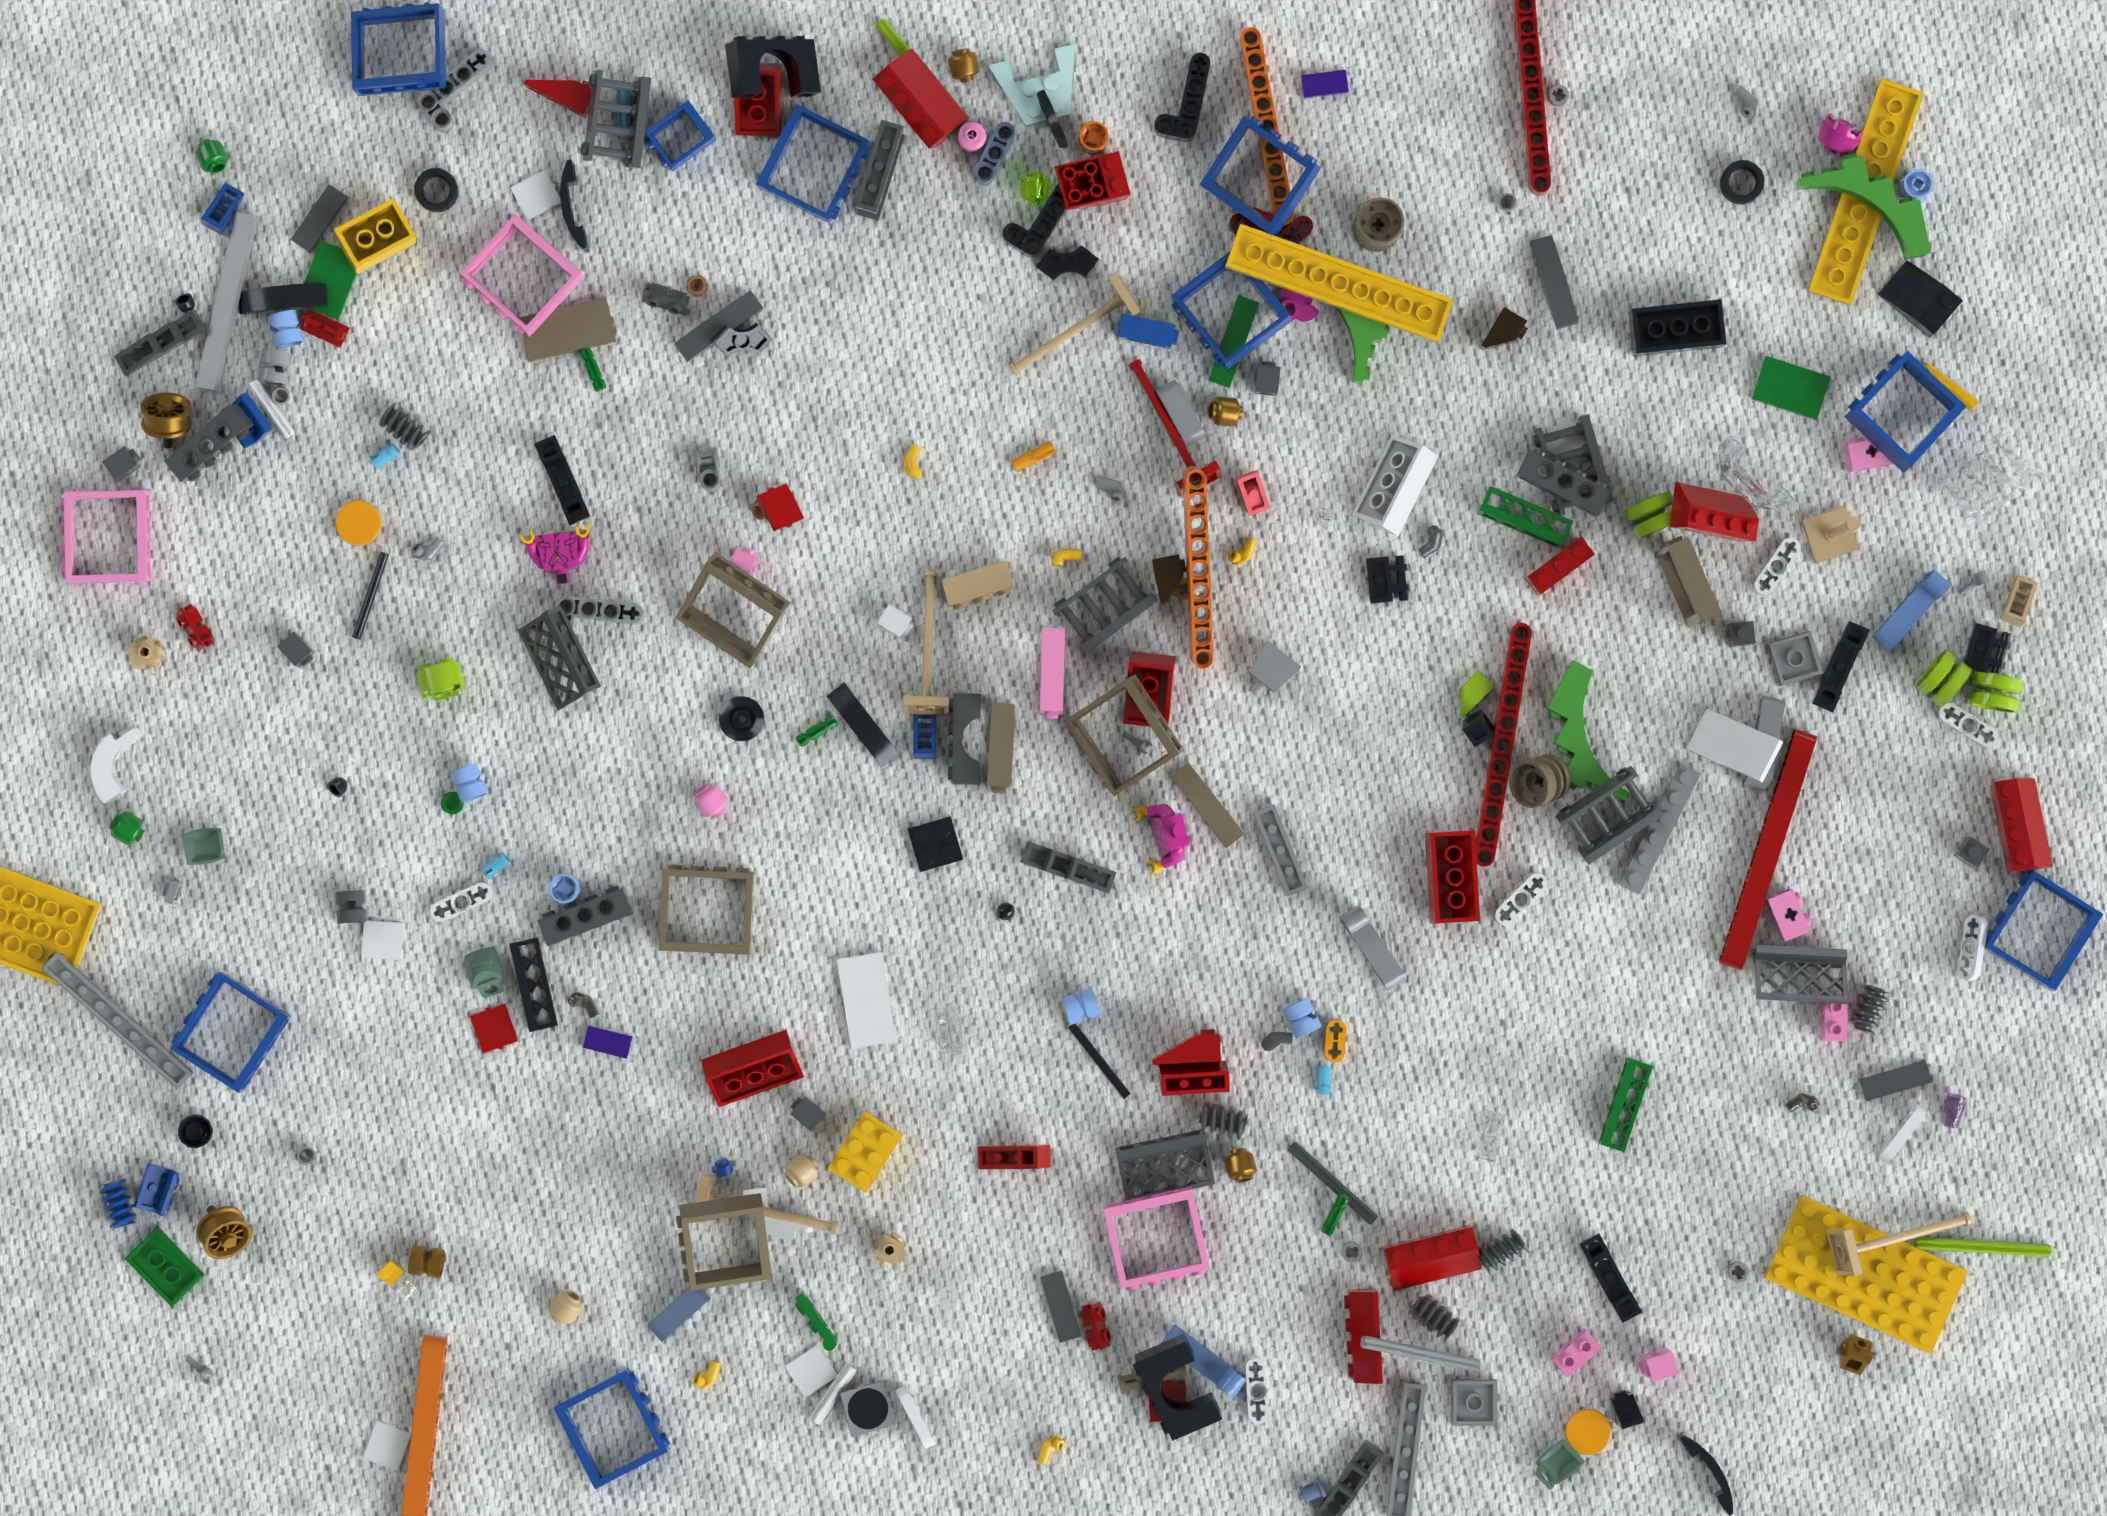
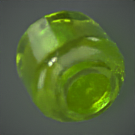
M1027 171L1026 175L1021 177L1019 194L1021 198L1027 200V204L1040 205V201L1048 198L1050 181L1049 178L1044 176L1045 173Z

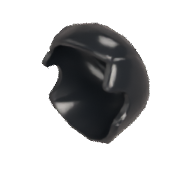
M194 1113L186 1116L178 1127L179 1139L188 1148H199L206 1145L213 1134V1128L209 1119L200 1114Z

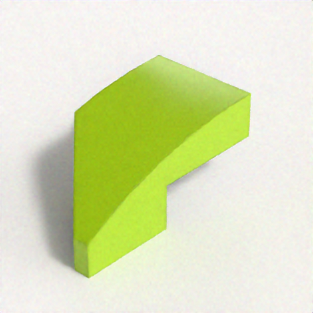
M1479 670L1461 687V691L1458 694L1461 701V718L1494 687Z

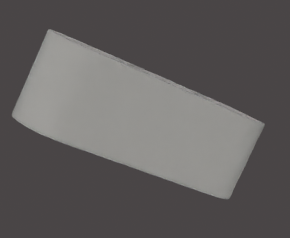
M1175 379L1155 390L1186 447L1206 437L1204 429Z

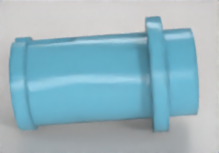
M387 443L384 449L371 456L370 459L374 466L379 469L393 458L397 459L400 452L394 443L390 445Z
M496 853L494 859L480 868L483 874H487L486 877L489 880L504 867L508 868L510 860L505 853Z
M1317 1066V1086L1314 1087L1316 1094H1330V1090H1332V1087H1330L1332 1067Z

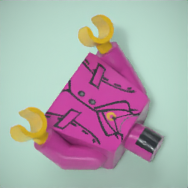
M578 522L575 531L535 536V539L533 529L529 528L530 535L524 536L521 530L520 537L522 542L525 543L529 557L537 567L544 569L547 573L555 572L556 584L570 583L568 570L578 569V565L584 562L589 552L588 533L590 523L587 522L586 529H581Z
M1168 804L1152 805L1147 808L1141 805L1133 808L1131 811L1135 810L1139 814V817L1133 818L1134 821H1139L1149 816L1161 861L1154 860L1146 863V866L1153 865V871L1149 874L1161 873L1163 868L1166 869L1180 863L1184 859L1185 849L1190 845L1181 813L1174 812Z

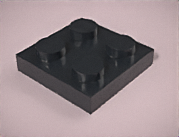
M951 816L907 829L920 872L963 860Z

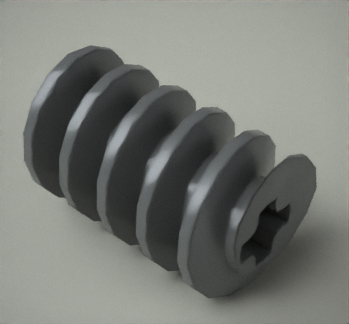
M396 402L393 403L382 415L379 425L381 427L387 426L386 431L388 433L394 431L393 437L395 439L401 437L400 443L402 445L408 443L407 449L409 451L418 448L431 432L428 430L423 434L424 426L420 425L416 428L417 420L414 419L409 422L410 414L407 413L402 416L403 408L400 407L395 410Z
M1864 985L1863 988L1868 993H1861L1860 997L1865 1001L1857 1002V1006L1861 1010H1854L1853 1013L1858 1019L1851 1018L1850 1022L1854 1025V1028L1875 1036L1876 1034L1871 1030V1027H1879L1874 1020L1883 1018L1878 1011L1886 1010L1881 1003L1889 1002V999L1884 995L1891 993L1872 985Z
M1204 1101L1199 1123H1201L1203 1131L1209 1125L1211 1133L1216 1128H1219V1135L1228 1130V1137L1231 1138L1234 1132H1236L1237 1139L1240 1140L1244 1133L1248 1114L1243 1118V1112L1239 1111L1234 1116V1109L1232 1108L1226 1114L1225 1107L1221 1106L1219 1111H1217L1216 1104H1212L1210 1109H1208L1207 1102Z
M1510 1230L1511 1238L1503 1234V1242L1498 1238L1494 1239L1495 1247L1491 1243H1487V1251L1479 1247V1257L1489 1275H1491L1490 1267L1496 1271L1499 1270V1262L1504 1267L1507 1266L1506 1258L1512 1262L1515 1261L1514 1254L1522 1258L1523 1249L1529 1254L1523 1239L1515 1230Z
M1430 1294L1420 1296L1410 1308L1408 1314L1410 1315L1416 1311L1415 1320L1423 1317V1326L1430 1323L1429 1331L1432 1332L1438 1329L1436 1337L1438 1338L1444 1334V1341L1447 1340L1457 1328L1460 1319L1455 1317L1451 1320L1453 1313L1449 1311L1444 1314L1445 1307L1442 1305L1437 1308V1300L1430 1302Z

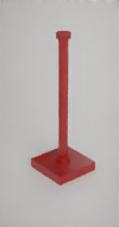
M1141 360L1133 361L1128 366L1130 370H1134L1186 467L1196 466L1141 366ZM1217 461L1201 468L1206 475L1207 485L1221 478V470ZM1192 473L1189 477V482L1196 483L1200 477L1199 473ZM1183 478L1176 482L1177 491L1181 499L1183 498Z

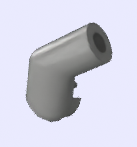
M1741 85L1734 94L1742 101L1743 117L1752 118L1757 112V100Z
M1098 476L1096 488L1106 489L1114 503H1121L1125 498V492L1117 480Z
M436 537L429 546L413 545L411 553L419 560H431L445 546V543Z

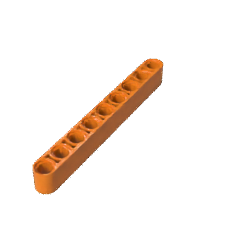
M1248 27L1241 33L1240 46L1253 115L1264 123H1271L1273 129L1279 133L1261 35L1256 28ZM1251 34L1256 37L1257 41L1253 44H1248L1245 42L1244 37ZM1256 56L1260 59L1261 63L1258 66H1252L1249 64L1248 59ZM1260 78L1264 81L1265 86L1256 88L1252 82L1254 79ZM1264 100L1269 104V108L1260 110L1257 107V102ZM1257 134L1274 218L1290 193L1283 151L1278 148L1275 154H1268L1265 147L1271 143ZM1277 166L1281 169L1282 173L1279 176H1272L1269 169ZM1281 188L1285 191L1286 196L1278 199L1274 196L1273 191ZM1294 211L1283 227L1289 226L1292 223Z
M1190 466L1184 470L1182 476L1190 659L1196 667L1205 669L1213 663L1207 484L1204 472L1196 466ZM1195 472L1199 473V480L1196 483H1190V475ZM1194 495H1199L1201 498L1199 504L1195 506L1190 505V499ZM1194 518H1201L1200 526L1192 528V520ZM1201 540L1202 547L1199 550H1192L1193 542ZM1196 563H1203L1202 571L1194 573L1193 566ZM1203 585V593L1194 595L1195 587ZM1200 607L1205 608L1203 616L1195 617L1196 609ZM1199 630H1205V637L1200 640L1196 639V633ZM1200 652H1206V659L1198 662L1196 660L1197 655Z
M424 1335L401 1516H427L428 1506L426 1505L429 1502L431 1485L429 1482H431L433 1461L431 1459L434 1460L436 1438L434 1437L437 1435L439 1419L437 1414H439L442 1394L439 1392H442L444 1370L442 1369H445L447 1352L445 1346L448 1344V1338Z

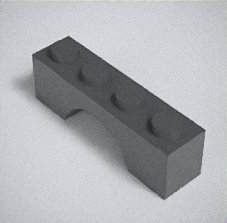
M953 693V698H949V712H953V721H949L948 734L953 735V744H948V757H953L952 766H948V780H952L953 785H980V762L971 758L966 753L962 737L968 724L981 717V694Z

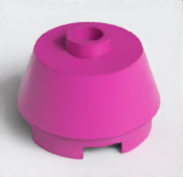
M1828 113L1825 120L1821 121L1818 140L1824 143V148L1831 153L1836 154V152L1847 155L1861 143L1860 139L1864 133L1861 131L1854 132L1857 127L1842 118L1834 120L1832 119L1834 115Z

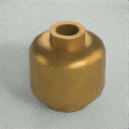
M969 48L952 51V55L948 58L951 77L960 79L961 83L974 80L973 76L979 73L977 55L975 52L970 51Z
M1217 397L1209 405L1208 416L1217 426L1233 427L1239 419H1242L1243 407L1239 405L1236 398Z
M1243 1148L1231 1150V1155L1225 1159L1228 1177L1231 1180H1235L1236 1183L1252 1180L1253 1175L1257 1172L1253 1154L1249 1151H1244Z

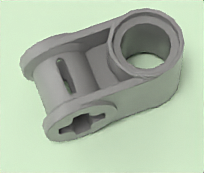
M717 447L703 452L695 450V462L702 488L707 492L717 491L721 486ZM708 476L716 477V483L713 486L705 485L704 482Z

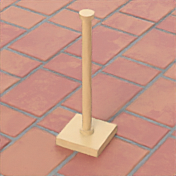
M1117 273L1109 277L1118 292L1115 295L1116 298L1015 364L1013 362L1009 364L1013 373L1017 376L1020 374V370L1120 305L1122 307L1126 305L1133 316L1141 317L1144 315L1122 278Z
M1846 506L1802 520L1815 564L1859 550L1854 530L1860 528L1861 520L1856 516L1849 518Z
M924 571L926 588L922 695H903V714L948 715L949 697L931 696L934 590L937 572Z
M701 1175L695 1203L723 1199V1197L715 1196L714 1193L718 1178L716 1175ZM763 1207L765 1217L831 1231V1234H837L839 1221L829 1222Z
M1968 1212L1962 1213V1216L1858 1244L1855 1243L1852 1229L1833 1228L1826 1230L1837 1275L1847 1276L1863 1274L1858 1253L1961 1225L1970 1226L1972 1225V1218Z

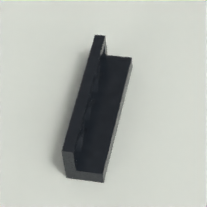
M538 937L510 943L509 946L529 1032L558 1026ZM534 943L536 953L532 960L523 955L522 946ZM536 957L538 958L539 964L534 962ZM525 960H527L528 962H530L529 965L527 966V968H526ZM532 964L540 968L541 976L537 982L528 976V970ZM541 979H543L544 986L539 984ZM530 982H532L533 984H535L532 989H531ZM537 986L546 992V998L542 1004L533 998V992ZM547 1001L549 1008L544 1006ZM535 1004L540 1006L538 1011H536ZM542 1008L550 1012L551 1023L539 1024L538 1014Z

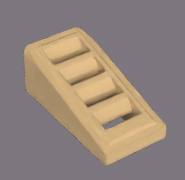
M2017 575L2001 613L2000 620L2021 627L2025 623L2038 583ZM2018 585L2030 589V592L2019 589ZM2015 594H2019L2027 599L2023 600L2015 597ZM2012 602L2023 606V609L2013 606Z

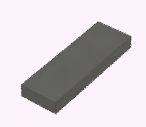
M329 184L291 240L311 253L348 200V197Z
M1926 1060L1859 1079L1865 1101L1932 1082Z
M1063 1271L1041 1276L1059 1342L1081 1337Z

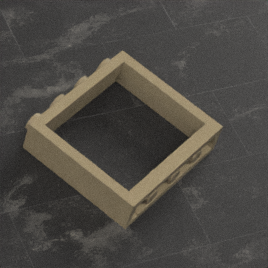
M1679 536L1660 546L1661 550L1656 555L1687 627L1689 628L1721 614L1690 538L1683 539L1682 536Z
M715 552L705 563L675 618L700 634L703 638L715 644L722 651L737 659L740 663L751 668L761 656L791 602ZM710 575L773 616L756 648L693 607Z
M1136 675L1129 677L1065 720L1066 726L1070 730L1068 733L1076 738L1080 751L1083 755L1088 756L1093 771L1101 776L1105 789L1108 788L1113 796H1116L1184 751V748ZM1126 689L1168 753L1121 784L1079 719Z
M991 703L987 787L991 788L992 793L1006 794V789L1011 790L1015 724L1014 704Z
M668 865V869H663L659 951L751 955L755 873H750V868H736V872H727V867H714L713 871H704L705 866H691V870H682V865ZM670 876L746 879L743 945L667 942Z
M761 1193L679 1205L680 1216H676L677 1228H682V1232L678 1233L680 1247L684 1246L685 1249L680 1251L682 1265L687 1264V1268L683 1269L684 1283L689 1282L690 1291L772 1279ZM754 1214L760 1263L695 1272L689 1223Z

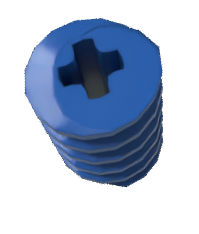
M126 1178L104 1184V1188L99 1191V1194H107L101 1200L103 1203H109L104 1208V1211L112 1212L107 1217V1220L115 1221L109 1226L110 1229L135 1223L131 1220L137 1216L136 1213H129V1210L134 1205L126 1204L131 1199V1196L124 1195L129 1188L121 1187Z

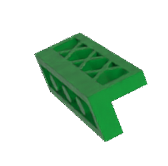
M1489 486L1477 513L1480 516L1559 549L1564 545L1573 520L1492 486ZM1493 493L1501 497L1504 505L1496 508L1487 503ZM1515 503L1520 504L1524 514L1519 516L1513 515L1509 506ZM1535 512L1541 513L1545 523L1540 525L1534 524L1530 514ZM1560 521L1567 525L1563 534L1560 535L1553 531L1550 523Z
M1626 1058L1598 1144L1625 1152L1653 1066ZM1636 1066L1647 1069L1644 1078L1635 1082L1633 1074ZM1642 1082L1641 1088L1639 1090L1637 1084ZM1635 1086L1638 1092L1637 1100L1628 1104L1626 1100L1628 1089ZM1633 1104H1635L1634 1109H1633V1112H1632L1630 1106L1633 1105ZM1628 1108L1631 1114L1630 1121L1621 1125L1619 1122L1621 1111ZM1628 1125L1627 1130H1626V1133H1625L1624 1130H1623V1127H1625V1126ZM1619 1129L1624 1136L1621 1146L1611 1143L1614 1132Z

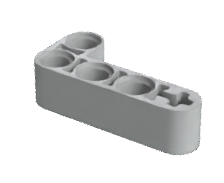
M477 49L446 73V84L452 85V89L448 94L441 93V88L424 90L418 96L417 104L437 130L447 132L454 125V119L445 108V105L492 68L493 60L486 50ZM479 57L485 60L486 63L484 65L479 63ZM469 64H472L475 67V69L477 70L475 73L473 69L469 66ZM463 70H468L470 73L469 77L465 80H460L459 73ZM427 98L434 99V104L430 108L423 106ZM440 116H448V122L445 125L437 124Z
M562 596L555 603V608L561 606L564 601L572 603V609L565 614L574 633L576 618L636 625L641 623L645 617L643 608L635 603ZM587 603H592L595 607L591 615H585L583 612V608ZM616 606L617 614L612 618L607 617V607ZM622 606H625L623 610L627 612H632L633 608H636L639 616H635L634 620H632L631 616L623 614L624 619H620L622 616Z
M1762 696L1755 729L1779 739L1785 700ZM1776 757L1763 783L1746 776L1742 784L1766 790L1773 777Z
M1360 905L1355 906L1339 917L1388 991L1407 979Z

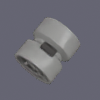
M262 349L260 362L263 363V367L259 368L258 381L276 385H287L289 373L286 371V368L290 366L292 354L279 350Z

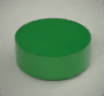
M448 792L441 799V807L448 814H458L464 807V803H461L457 792Z

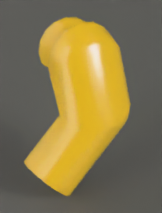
M911 444L903 459V466L909 477L917 479L922 474V469L918 467L916 462L921 448Z
M1247 537L1242 549L1229 552V561L1235 565L1249 561L1252 558L1257 540Z
M1081 549L1055 551L1051 555V564L1055 567H1061L1063 560L1081 561Z
M711 1360L708 1371L695 1375L692 1378V1384L700 1389L714 1384L722 1363Z
M1053 1436L1043 1441L1037 1462L1048 1465L1050 1454L1057 1450H1063L1065 1441L1060 1436Z

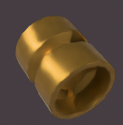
M413 1245L409 1257L408 1274L421 1276L423 1273H426L427 1277L440 1279L444 1268L445 1250L432 1248L428 1251L424 1246Z

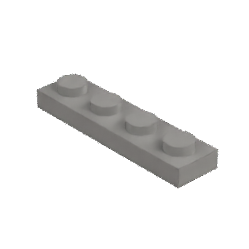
M1275 804L1253 812L1286 896L1288 897L1307 889L1308 886Z

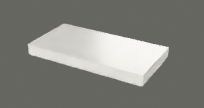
M1706 709L1686 749L1763 783L1783 741Z
M882 952L837 959L851 1049L896 1042Z

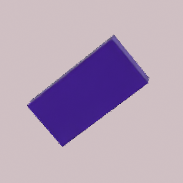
M1346 70L1301 75L1304 99L1349 93Z
M588 1026L583 1048L627 1059L633 1036Z

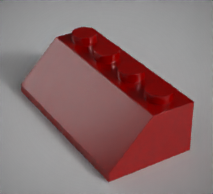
M910 49L888 64L872 79L929 149L938 147L969 119L967 114L913 49Z
M1675 482L1669 527L1733 541L1756 542L1759 518L1747 497Z
M2014 778L1994 782L1990 786L2007 875L2053 867L2035 778Z
M1475 830L1425 833L1430 924L1480 921Z
M787 1029L701 1059L706 1081L718 1107L804 1078Z
M1471 1225L1383 1246L1393 1291L1482 1269L1473 1226Z
M1375 1288L1348 1290V1295H1344V1308L1349 1309V1318H1345L1346 1332H1350V1341H1346L1347 1355H1351L1352 1364H1348V1377H1353L1354 1383L1383 1384L1381 1352L1360 1346L1362 1336L1380 1338L1378 1292Z

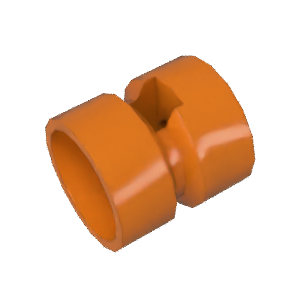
M1096 121L1086 123L1080 130L1079 143L1081 149L1089 155H1098L1105 151L1108 146L1109 136L1107 128L1102 123Z

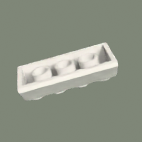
M1391 435L1352 515L1387 533L1399 536L1438 455L1421 444Z

